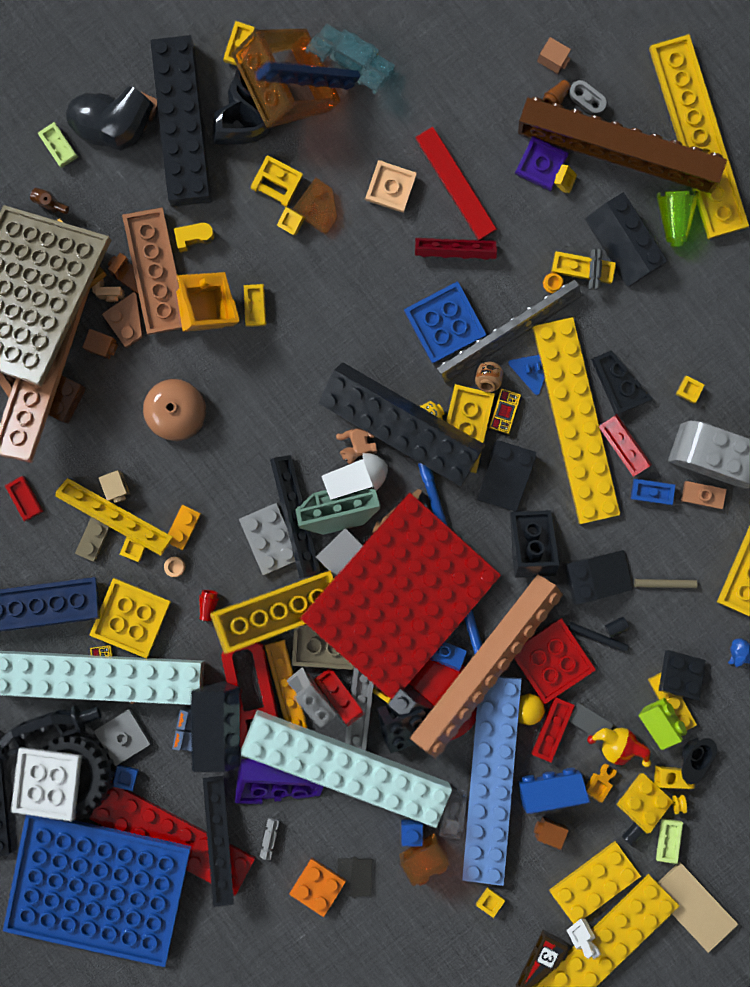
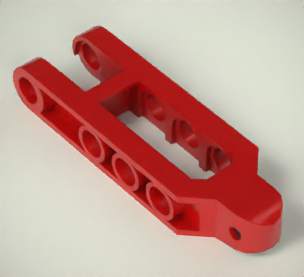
M259 641L224 654L222 652L221 654L227 683L239 686L237 680L238 670L234 666L233 654L236 651L246 649L253 653L264 707L249 711L243 709L242 689H240L241 748L250 728L248 719L254 718L257 710L279 718L264 645Z

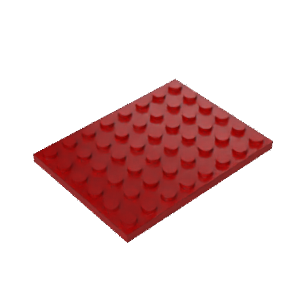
M408 493L299 618L392 700L402 687L405 688L498 580L501 574L415 496Z

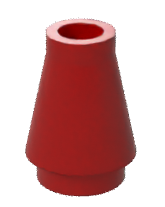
M202 590V593L199 595L200 620L212 621L210 614L214 613L219 601L218 592Z

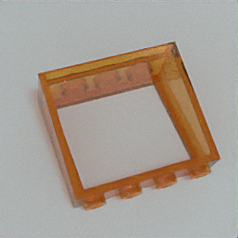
M307 29L254 30L232 53L266 128L327 113L341 102L335 88L310 85L308 86L315 99L295 101L288 85L258 81L255 73L267 61L276 62L272 53L290 49L299 65L325 67Z

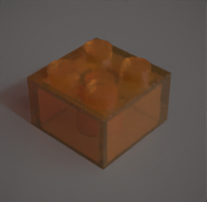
M435 833L423 840V846H412L399 854L400 865L413 887L417 884L419 886L429 881L430 876L435 873L439 875L448 869L447 866L450 865L448 855Z

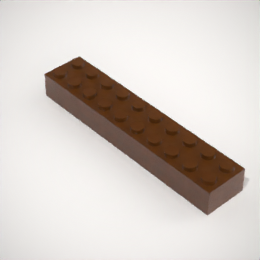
M527 97L519 120L518 134L531 138L534 136L559 147L710 194L720 183L727 159L723 158L721 154H709L695 146L686 147L679 141H667L657 134H644L638 128L628 129L618 122L609 123L603 121L599 116H586L579 110L572 109L570 111L557 103H552V105L544 103L538 97H532V99Z

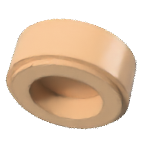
M170 557L164 564V570L170 577L181 576L186 568L185 562L180 557Z

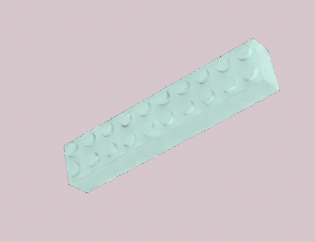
M0 651V695L191 705V691L203 687L204 661Z
M259 710L255 713L241 748V755L435 828L452 791L449 782Z

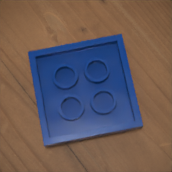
M458 281L404 309L432 364L486 336Z

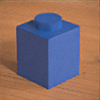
M401 819L402 846H423L422 822Z

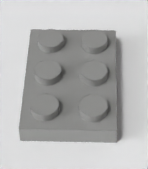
M277 503L239 519L262 575L295 562L287 526Z

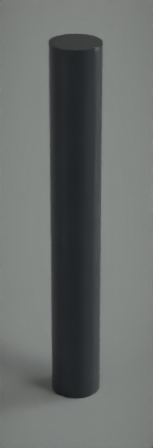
M572 622L569 625L568 629L570 631L625 653L628 650L629 645Z

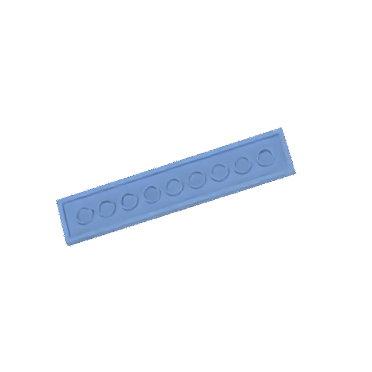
M500 676L496 684L486 693L483 701L477 705L462 881L504 886L521 678Z

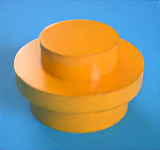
M550 273L543 280L544 289L552 294L558 291L564 284L563 278L557 273Z

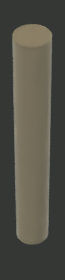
M635 579L634 586L649 588H697V580Z

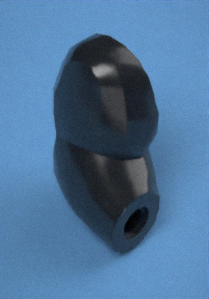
M250 60L242 63L237 68L234 79L231 81L228 89L229 104L214 113V144L253 143L269 134L273 114L279 105L281 88L280 83L258 81L255 73L265 62Z
M128 86L117 99L102 93L78 95L69 103L66 119L74 133L84 141L93 145L108 146L122 151L137 143L144 132L154 105L143 93Z

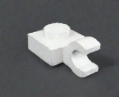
M586 919L578 920L567 930L575 948L583 949L587 959L591 956L593 959H596L601 955L599 949L591 942L596 937Z

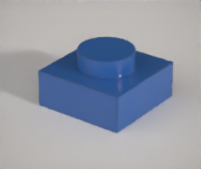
M118 765L113 787L133 791L139 769Z

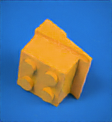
M225 272L177 275L179 289L176 293L183 332L220 329L226 326H234L240 322Z

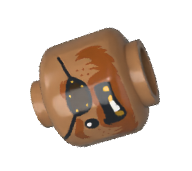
M495 362L480 364L475 377L476 385L484 392H492L499 389L503 379L502 367Z

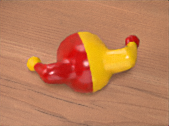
M621 727L613 730L602 728L587 738L589 744H595L597 740L604 741L602 752L605 758L613 764L624 765L634 756H639L643 758V766L649 767L651 765L650 749L640 743L636 735L627 728Z

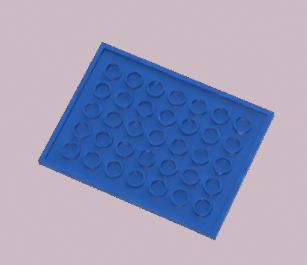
M26 814L3 932L165 967L191 846L75 820L69 821Z

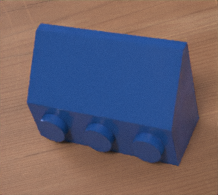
M575 768L563 769V773L557 774L553 771L545 772L541 777L528 775L522 777V780H518L521 803L527 814L589 803L582 774L579 770H575Z

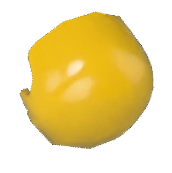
M533 694L520 696L518 723L534 725L541 721L545 708L540 697Z

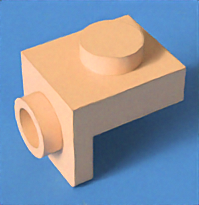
M104 279L92 287L93 293H96L99 299H106V302H118V299H124V290L121 287H104Z

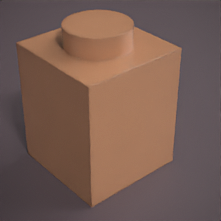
M550 37L541 51L537 62L558 74L560 69H565L571 58L568 56L571 49Z

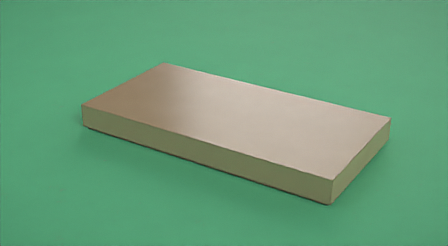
M680 861L657 882L679 905L672 913L673 916L708 953L738 925Z

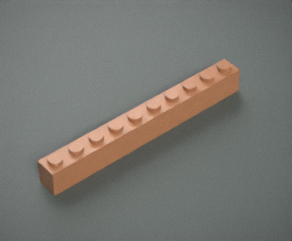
M540 575L534 578L410 737L411 740L436 759L444 751L445 746L457 734L462 724L469 719L476 706L483 701L486 693L496 684L497 679L509 667L513 658L520 653L527 640L534 635L537 627L547 618L554 605L558 604L563 594L555 584Z

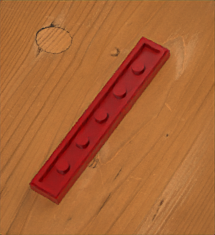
M434 127L416 136V141L476 238L481 240L496 231V227Z

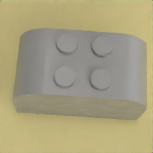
M687 421L680 424L668 459L669 463L743 489L750 488V439L701 422Z

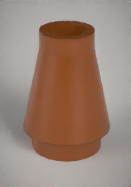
M562 80L547 91L542 100L544 103L551 105L552 103L561 105L571 85L566 80Z

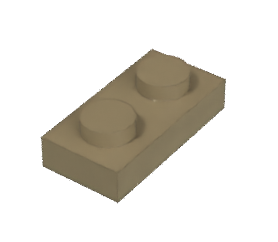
M91 517L75 554L95 562L111 527Z

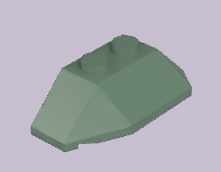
M366 488L331 500L327 490L313 493L295 510L300 529L324 535L365 524L380 509L376 490Z

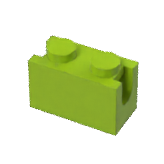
M665 697L645 706L638 715L661 750L682 742L683 738L681 736L687 734L684 723L679 720L673 706L667 702Z

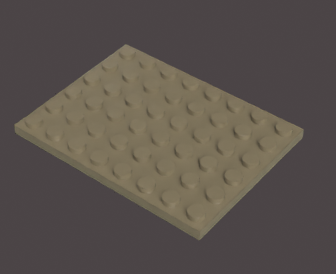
M3 205L0 211V373L42 386L111 243L109 236Z

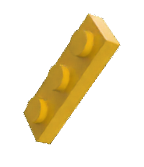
M556 251L551 273L590 280V261L592 259ZM601 260L602 271L599 280L602 283L611 284L616 263Z
M661 672L649 678L648 681L658 700L665 697L667 702L673 706L679 720L684 723L686 731L696 726L697 724L682 697L658 691Z

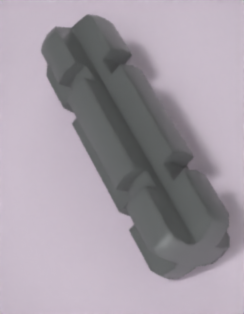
M593 249L591 251L589 289L598 290L601 286V280H599L602 271L601 258L603 256L601 249Z

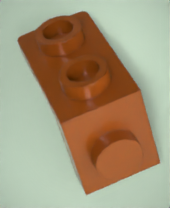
M119 253L117 257L113 256L108 263V270L111 276L139 294L133 265L129 263L127 257L122 253Z

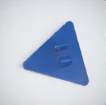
M534 355L510 360L508 365L535 395H538L545 378L540 356Z

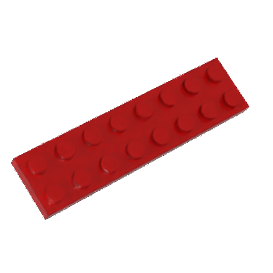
M117 787L108 790V798L103 800L102 804L94 809L89 818L90 820L107 828L191 846L186 870L211 883L207 831L129 790ZM229 844L233 895L236 896L255 857Z

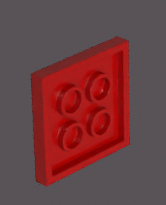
M559 618L528 639L520 653L514 657V660L544 704L596 670L562 618Z

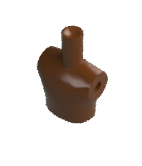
M37 187L32 190L30 199L33 203L39 204L54 213L59 211L67 214L69 212V207L59 203L49 191Z

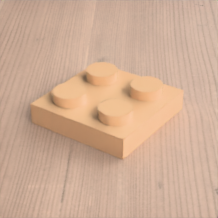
M378 160L365 200L404 213L417 173Z

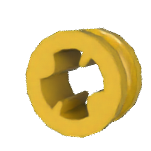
M673 795L672 806L674 813L679 814V812L686 814L687 803L685 796L680 795V797Z

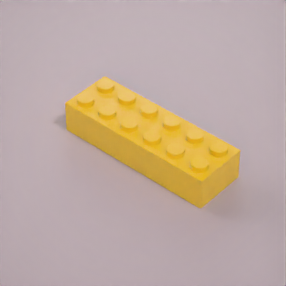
M331 570L211 613L210 615L224 654L304 625L305 623L299 617L334 579Z

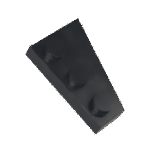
M612 350L591 359L615 415L653 399L650 394L643 390L639 381L630 375L626 366Z

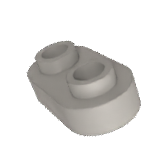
M579 80L571 85L569 96L573 102L591 115H599L604 111L606 99L601 93L585 81ZM576 91H581L582 95L578 96ZM592 103H596L598 108H593Z

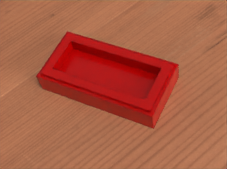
M21 476L5 485L23 521H28L44 512L25 476Z

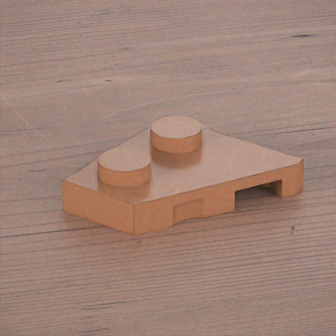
M135 292L102 314L125 348H128L143 337L137 301L138 296Z

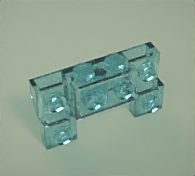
M327 23L319 34L316 33L306 47V53L311 52L321 58V62H324L331 53L330 59L349 70H358L361 75L358 79V84L366 85L373 90L372 93L374 94L383 83L388 81L395 69L393 63L378 55L379 49L373 44L365 42L355 33H351L346 29L340 32Z

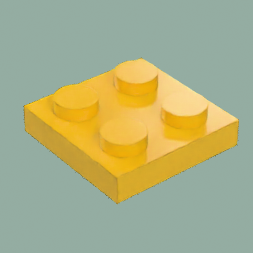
M640 773L616 805L646 833H651L673 803V800L644 773Z

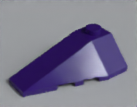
M251 758L241 759L238 769L235 803L261 804L264 799L272 798L277 802L282 801V798L292 796L295 799L315 797L321 795L324 786Z

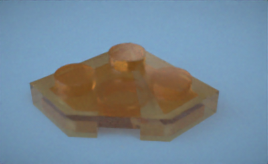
M315 177L292 210L303 215L306 222L326 235L337 220L333 190Z

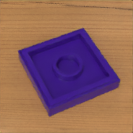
M532 136L515 171V175L551 191L556 175L561 165H564L569 153Z

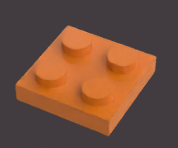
M311 858L289 895L324 917L344 886L346 879L314 858Z

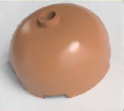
M168 379L156 384L146 395L143 405V415L148 427L159 437L171 441H182L195 435L201 429L206 414V404L202 394L192 384L180 379ZM169 404H174V409L172 411H170Z

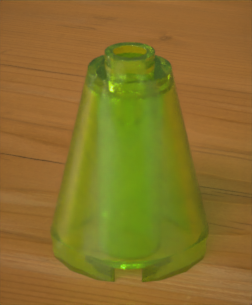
M689 191L665 192V196H661V192L657 193L666 242L671 243V247L683 246V242H688L699 191H694V195H690Z

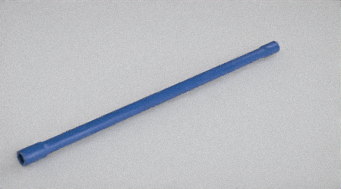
M420 463L418 467L427 490L433 514L447 526L435 485L433 471ZM471 610L464 620L474 654H476L482 646V641L473 611Z

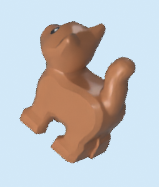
M360 428L345 431L343 434L338 433L336 435L338 440L342 441L350 438L353 447H347L340 451L343 460L347 461L348 464H352L358 457L363 456V453H377L376 443H367V438H374V436Z

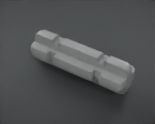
M269 818L266 825L268 829L265 830L262 843L264 848L260 852V858L264 860L272 859L273 851L271 849H274L277 836L275 831L278 830L280 823L274 818Z

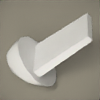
M363 453V459L322 475L330 500L372 486L377 491L386 479L388 465L377 455Z

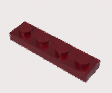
M415 238V256L458 257L462 259L481 258L489 260L496 259L497 245L496 241Z

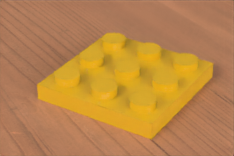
M113 578L99 611L100 619L95 620L90 636L147 659L171 600Z

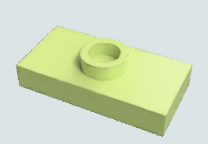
M55 122L38 132V135L61 168L78 158Z
M661 818L656 854L657 861L678 864L683 829L682 821Z

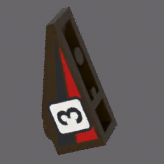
M542 930L515 986L532 987L559 967L561 961H565L568 955L566 942Z

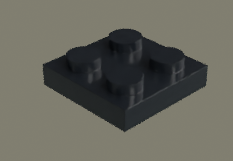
M665 650L658 691L698 701L700 699L706 660Z

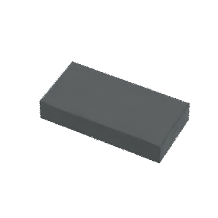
M578 702L574 706L569 718V722L591 735H594L602 728L611 729L613 726L611 722Z

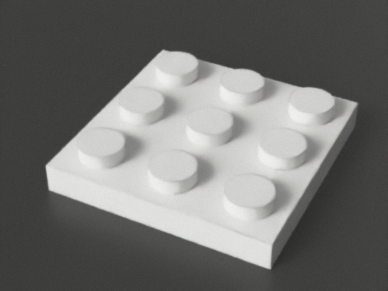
M24 747L19 748L11 812L69 821L74 820L82 755Z

